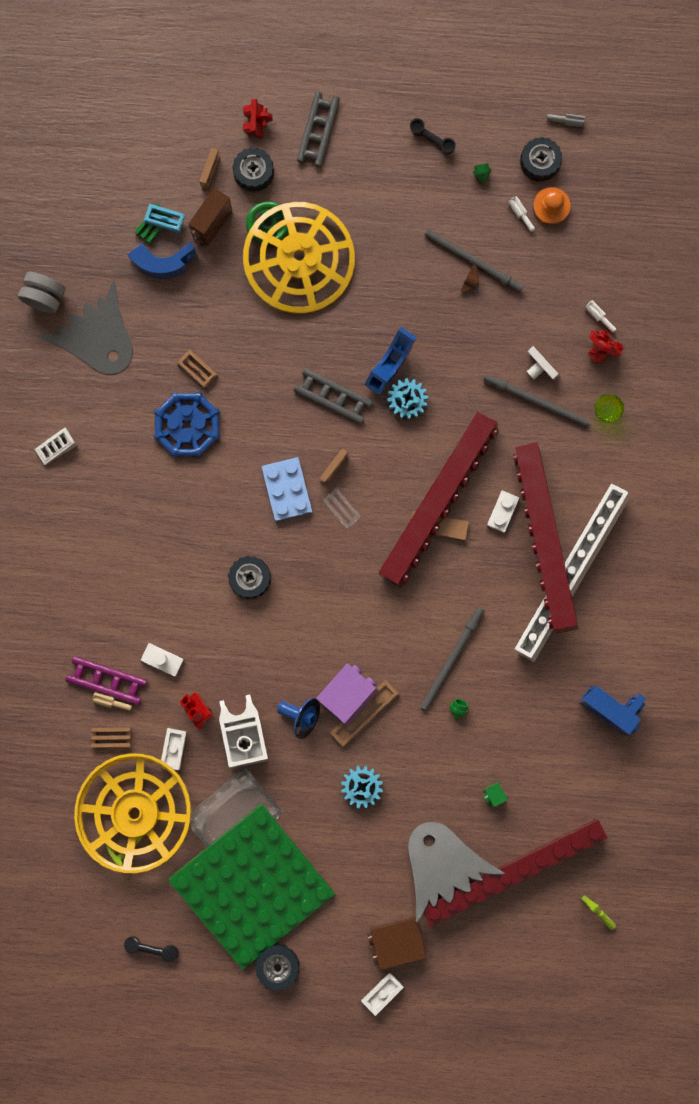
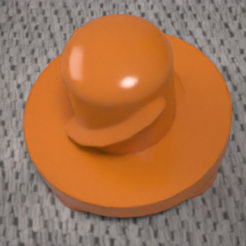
M553 187L541 190L536 195L533 203V211L538 221L550 225L564 221L571 208L570 199L567 194L561 189Z

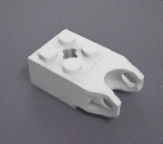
M246 695V709L241 715H232L228 712L224 700L220 701L221 713L219 721L229 769L268 761L258 711L252 704L250 695ZM244 740L246 743H250V746H247L248 749L245 750L243 747H239L242 744L241 741Z

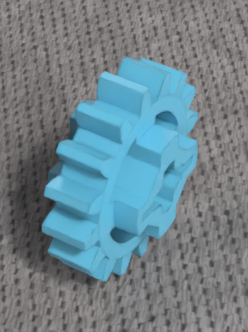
M406 378L405 383L398 380V386L392 385L394 391L388 392V395L391 397L387 398V402L392 403L389 406V410L395 409L394 416L399 413L400 419L407 416V419L410 420L412 415L418 418V412L420 414L424 413L422 407L427 408L428 404L424 401L428 400V396L424 395L427 391L426 389L421 390L422 383L416 385L415 379L409 383L408 378ZM415 390L418 392L420 399L419 397H416L414 393ZM409 393H411V398L405 406V398H407V396H409ZM395 400L400 402L401 409L397 406ZM415 407L414 410L408 411V409Z
M357 766V771L355 772L349 769L350 776L344 775L347 781L341 782L342 785H345L341 792L347 793L344 799L350 798V805L356 802L357 808L361 804H364V807L367 808L368 802L374 805L373 799H380L377 793L383 792V789L379 788L383 781H377L380 775L376 774L374 776L373 768L367 771V766H364L363 770H360V767ZM364 773L371 777L362 779L358 774ZM353 779L355 782L354 788L349 791V782ZM370 781L365 787V792L362 790L354 792L359 786L358 782L367 783ZM375 782V791L371 795L369 792L370 785ZM357 794L364 795L366 800H358L354 796Z

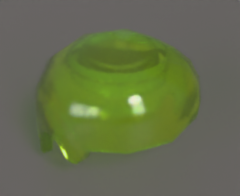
M604 394L596 400L594 405L595 415L604 422H615L624 413V403L617 395Z

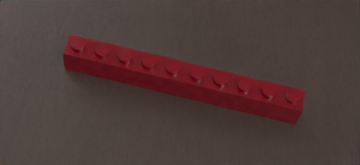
M477 411L378 572L382 578L399 588L408 582L410 578L409 573L412 568L418 566L420 555L429 548V541L433 535L436 536L440 529L439 524L442 519L445 520L448 517L450 506L459 499L461 488L467 486L470 480L469 475L478 468L480 463L478 460L487 453L489 449L488 444L491 439L494 440L497 437L499 429L496 421Z
M538 442L515 447L516 454H513L515 465H519L520 469L517 472L519 483H523L524 489L520 491L522 500H526L528 506L524 507L526 518L531 520V525H528L530 537L534 536L535 539L532 548L534 555L538 554L539 558L536 566L538 573H542L543 580H540L542 592L546 591L547 598L544 599L546 610H550L551 617L548 618L549 627L554 629L556 634L579 629L540 448Z
M594 819L498 867L505 874H484L481 876L482 881L475 879L469 881L470 892L455 888L451 903L447 902L442 896L438 897L435 907L429 901L423 914L431 927L608 838L599 820Z

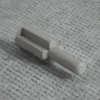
M547 115V120L565 122L564 125L584 127L585 116Z

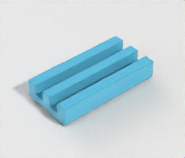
M149 203L144 223L180 234L183 220H185L186 216L185 214ZM153 210L179 218V221L162 215L151 213V211ZM149 217L162 220L171 224L177 225V227L157 220L150 219Z

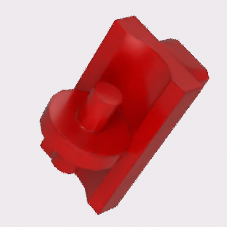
M251 99V104L243 106L244 116L246 118L251 117L250 122L243 123V132L248 135L254 134L257 138H263V127H267V122L273 120V115L268 113V108H264L262 104H259L257 99Z
M196 692L192 696L186 694L181 699L180 704L187 712L188 717L192 720L195 727L201 730L204 723L213 717L210 707L206 706L200 695Z

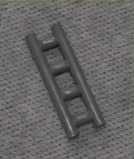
M318 91L314 95L297 162L304 163L306 157L316 160V167H322L340 97L333 96L332 101L321 99L322 93ZM319 106L329 109L327 118L316 116ZM314 123L325 126L323 135L312 133ZM310 140L320 143L318 153L307 150Z
M306 368L303 370L302 375L307 378L302 387L299 385L295 386L294 392L362 424L364 417L359 414L364 405L370 408L372 400ZM313 381L324 385L319 395L309 391ZM330 389L340 393L336 403L325 399ZM347 397L357 401L353 412L342 407Z

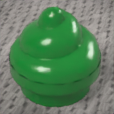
M489 164L475 165L474 176L480 182L485 183L491 173Z
M454 699L449 706L453 718L456 720L467 715L469 704L462 699Z

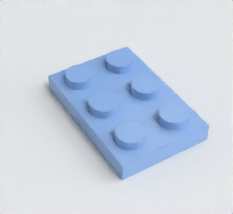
M298 457L262 466L275 522L312 513Z

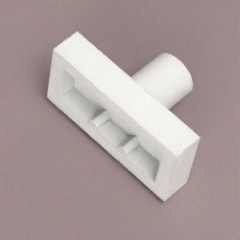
M534 346L528 350L537 361L527 371L533 379H536L544 370L553 380L560 376Z
M148 643L141 661L176 677L184 659Z

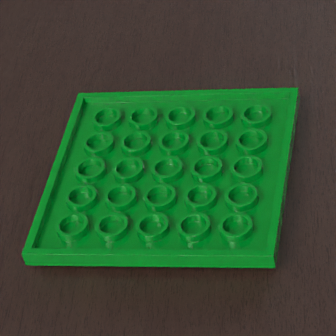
M262 803L168 878L170 884L242 970L257 959L266 948L273 946L335 895L332 888Z

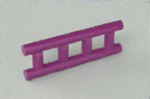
M76 656L73 657L72 663L76 664L77 667L74 676L68 674L65 682L135 705L140 704L141 698L136 697L139 685L146 686L147 679ZM84 668L95 671L92 682L81 679ZM102 674L114 677L110 688L99 685ZM121 680L132 683L128 694L118 691Z

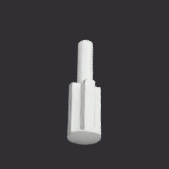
M517 196L509 200L508 204L518 219L522 218L530 232L534 231V226L526 216V209Z
M593 300L585 306V309L597 321L600 320L612 333L616 331V328L606 319V313Z

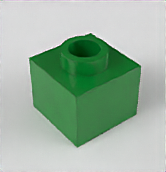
M499 782L483 789L485 792L483 798L487 805L491 804L492 807H496L508 800Z

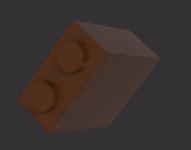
M216 188L212 189L188 224L192 239L200 245L205 244L206 246L211 243L233 211L230 197Z
M416 916L371 927V933L367 934L370 946L374 945L376 953H372L374 964L379 965L380 970L426 958Z

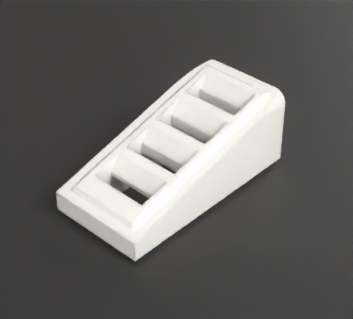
M63 428L38 446L35 451L44 465H47L76 447L77 444L69 431ZM65 437L68 443L65 445L61 438ZM58 441L62 448L59 449L55 442ZM52 445L56 452L52 453L48 446ZM46 449L50 456L46 458L42 450Z

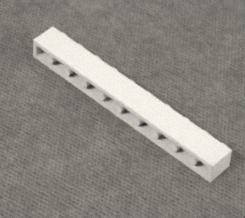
M613 484L608 488L565 562L572 596L630 499L629 492ZM544 599L515 647V651L519 655L532 662H535L553 631L548 623V618L551 617L550 610H546Z

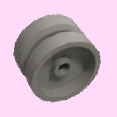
M27 272L23 280L26 287L20 288L17 295L18 300L34 309L56 314L60 305L57 299L63 298L66 290L65 286L42 274Z

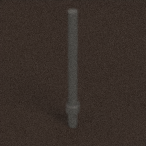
M427 229L424 236L471 264L476 265L481 270L500 280V283L504 286L508 285L521 292L524 286L511 279L512 276L507 273H501Z
M486 374L483 381L496 386V389L502 392L505 390L584 427H587L590 421L516 388L501 378L499 380Z
M480 607L477 608L471 620L468 619L463 634L420 707L427 711L471 633L477 629V623L484 613V610Z

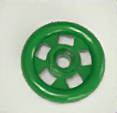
M265 201L255 205L249 211L246 218L247 232L249 233L256 222L254 217L257 213L263 215L267 212V209H272L279 206V204ZM282 210L275 212L274 216L270 215L259 225L260 229L268 233L277 224V219L285 220ZM269 221L272 223V225L270 227L265 226V222ZM287 225L276 231L277 236L275 238L282 241L288 235ZM256 236L252 237L254 241H256L259 244H262V239Z

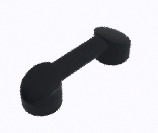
M415 118L410 122V130L415 136H424L440 146L444 154H451L455 151L456 143L452 138H439L425 129V124L420 118Z
M135 936L128 937L124 942L125 950L131 954L140 951L162 956L167 962L174 961L179 955V950L175 945L159 948L141 944L140 940Z

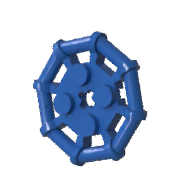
M173 392L172 396L154 411V440H157L171 454V457H202V454L216 440L220 439V410L216 409L201 392ZM180 401H194V402H193V406H189V405L181 406V402H180ZM175 403L177 408L170 415L166 414L165 412ZM201 404L209 413L204 415L197 409L198 406ZM162 418L168 420V430L162 431ZM212 419L211 431L206 430V420ZM184 421H186V422L191 421V423H190L191 428H190V429H188V428L183 429V428H182V427L184 426V425H183V422H184ZM204 435L208 436V438L200 446H198L197 442ZM172 436L177 441L175 446L166 437ZM193 444L194 449H181V445Z

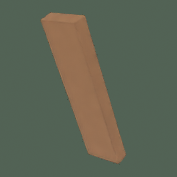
M387 680L376 688L378 693L348 727L341 722L330 732L342 747L399 694Z

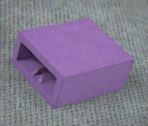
M348 663L316 698L347 727L378 693V690L375 688L377 684L369 677L365 679L361 676L363 672L357 666L353 665L351 667Z

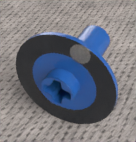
M310 698L299 708L281 701L278 705L277 713L294 720L295 736L299 739H304L312 732L318 721L320 703L317 699Z

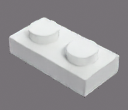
M502 490L487 526L505 533L519 497Z
M167 728L161 760L173 769L180 770L187 731Z
M389 972L361 1002L376 1016L404 986Z

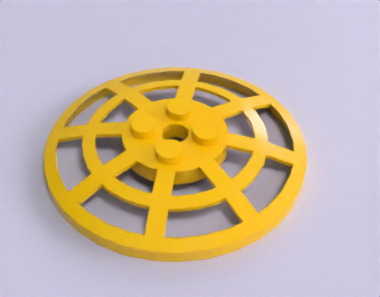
M291 202L270 209L254 223L245 240L243 265L250 286L264 302L283 312L306 314L326 308L343 294L353 275L355 251L348 230L334 214L315 204ZM307 207L315 209L320 213L316 220L305 217L292 218L289 208ZM282 210L285 220L275 224L268 233L257 229L267 217ZM327 216L340 227L346 241L335 242L330 231L322 225ZM294 223H306L312 226L307 234L297 233ZM287 225L289 235L282 241L272 236L278 229ZM318 230H321L326 235L330 244L321 246L314 239ZM256 236L263 240L260 249V263L250 266L249 247L252 237ZM270 243L278 247L277 257L266 260L267 244ZM349 248V267L346 277L343 278L335 272L338 265V250ZM298 251L303 252L305 255L301 261L294 258V254ZM332 251L333 262L331 268H328L321 263L322 253ZM279 265L284 273L280 282L272 276L268 268ZM263 270L267 279L276 287L272 298L260 289L252 273ZM317 270L326 275L320 283L315 286L311 285L310 276ZM291 278L302 279L305 289L287 287V284ZM331 279L341 285L333 295L316 304L314 292L322 289ZM283 292L292 295H306L309 306L294 307L278 301Z
M144 754L120 755L96 767L82 784L75 804L74 820L76 832L86 852L102 866L122 873L146 872L170 860L180 849L190 828L192 806L185 783L180 775L164 761ZM137 760L136 772L124 773L113 779L106 771L109 767L120 762ZM145 761L161 766L172 777L164 784L155 776L144 773ZM100 775L107 785L100 792L96 805L84 804L90 786ZM135 778V789L124 792L118 785L121 781ZM147 779L153 782L159 789L150 795L143 791V780ZM176 783L181 787L185 797L186 814L175 813V803L169 790ZM112 789L117 795L112 807L102 806L106 795ZM164 794L169 803L170 813L159 812L156 801ZM133 808H138L140 811L137 819H133L130 816V811ZM82 812L94 813L95 825L100 837L91 844L84 831ZM101 814L111 815L114 826L107 832L104 831ZM158 820H166L168 825L159 838L153 828ZM174 821L185 822L180 839L169 852L163 842L171 833ZM119 832L128 836L127 848L117 845L111 838ZM147 834L153 844L135 849L136 838ZM106 843L113 850L125 854L123 866L106 860L97 853L96 849ZM156 848L163 857L149 865L131 867L134 855L145 854Z

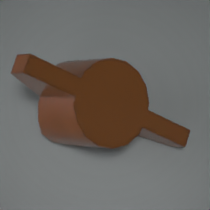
M474 264L460 291L462 293L479 285L477 266Z

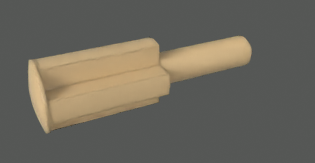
M96 692L92 698V703L112 708V706L128 711L132 709V706L129 704L115 701L113 697Z

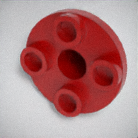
M603 329L600 332L592 330L589 337L595 344L589 350L588 356L594 362L601 364L609 354L620 357L624 346L618 341L614 342L609 338L611 335Z

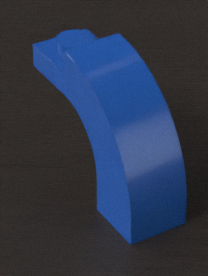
M189 242L174 255L160 258L151 254L141 243L127 255L134 266L145 275L158 279H169L186 272L187 269L184 263L191 262L197 253L195 247Z
M401 327L381 361L370 372L364 385L380 395L402 367L417 337Z

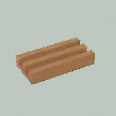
M212 148L210 150L199 180L202 189L208 190L220 158L218 149Z
M191 350L177 362L204 389L217 377V374ZM191 356L211 375L208 377L188 357ZM183 362H187L206 381L203 382Z
M341 449L321 475L320 482L324 485L328 484L348 458V452L345 449Z
M91 728V748L131 747V728ZM96 732H127V735L96 736ZM127 739V743L96 744V740Z

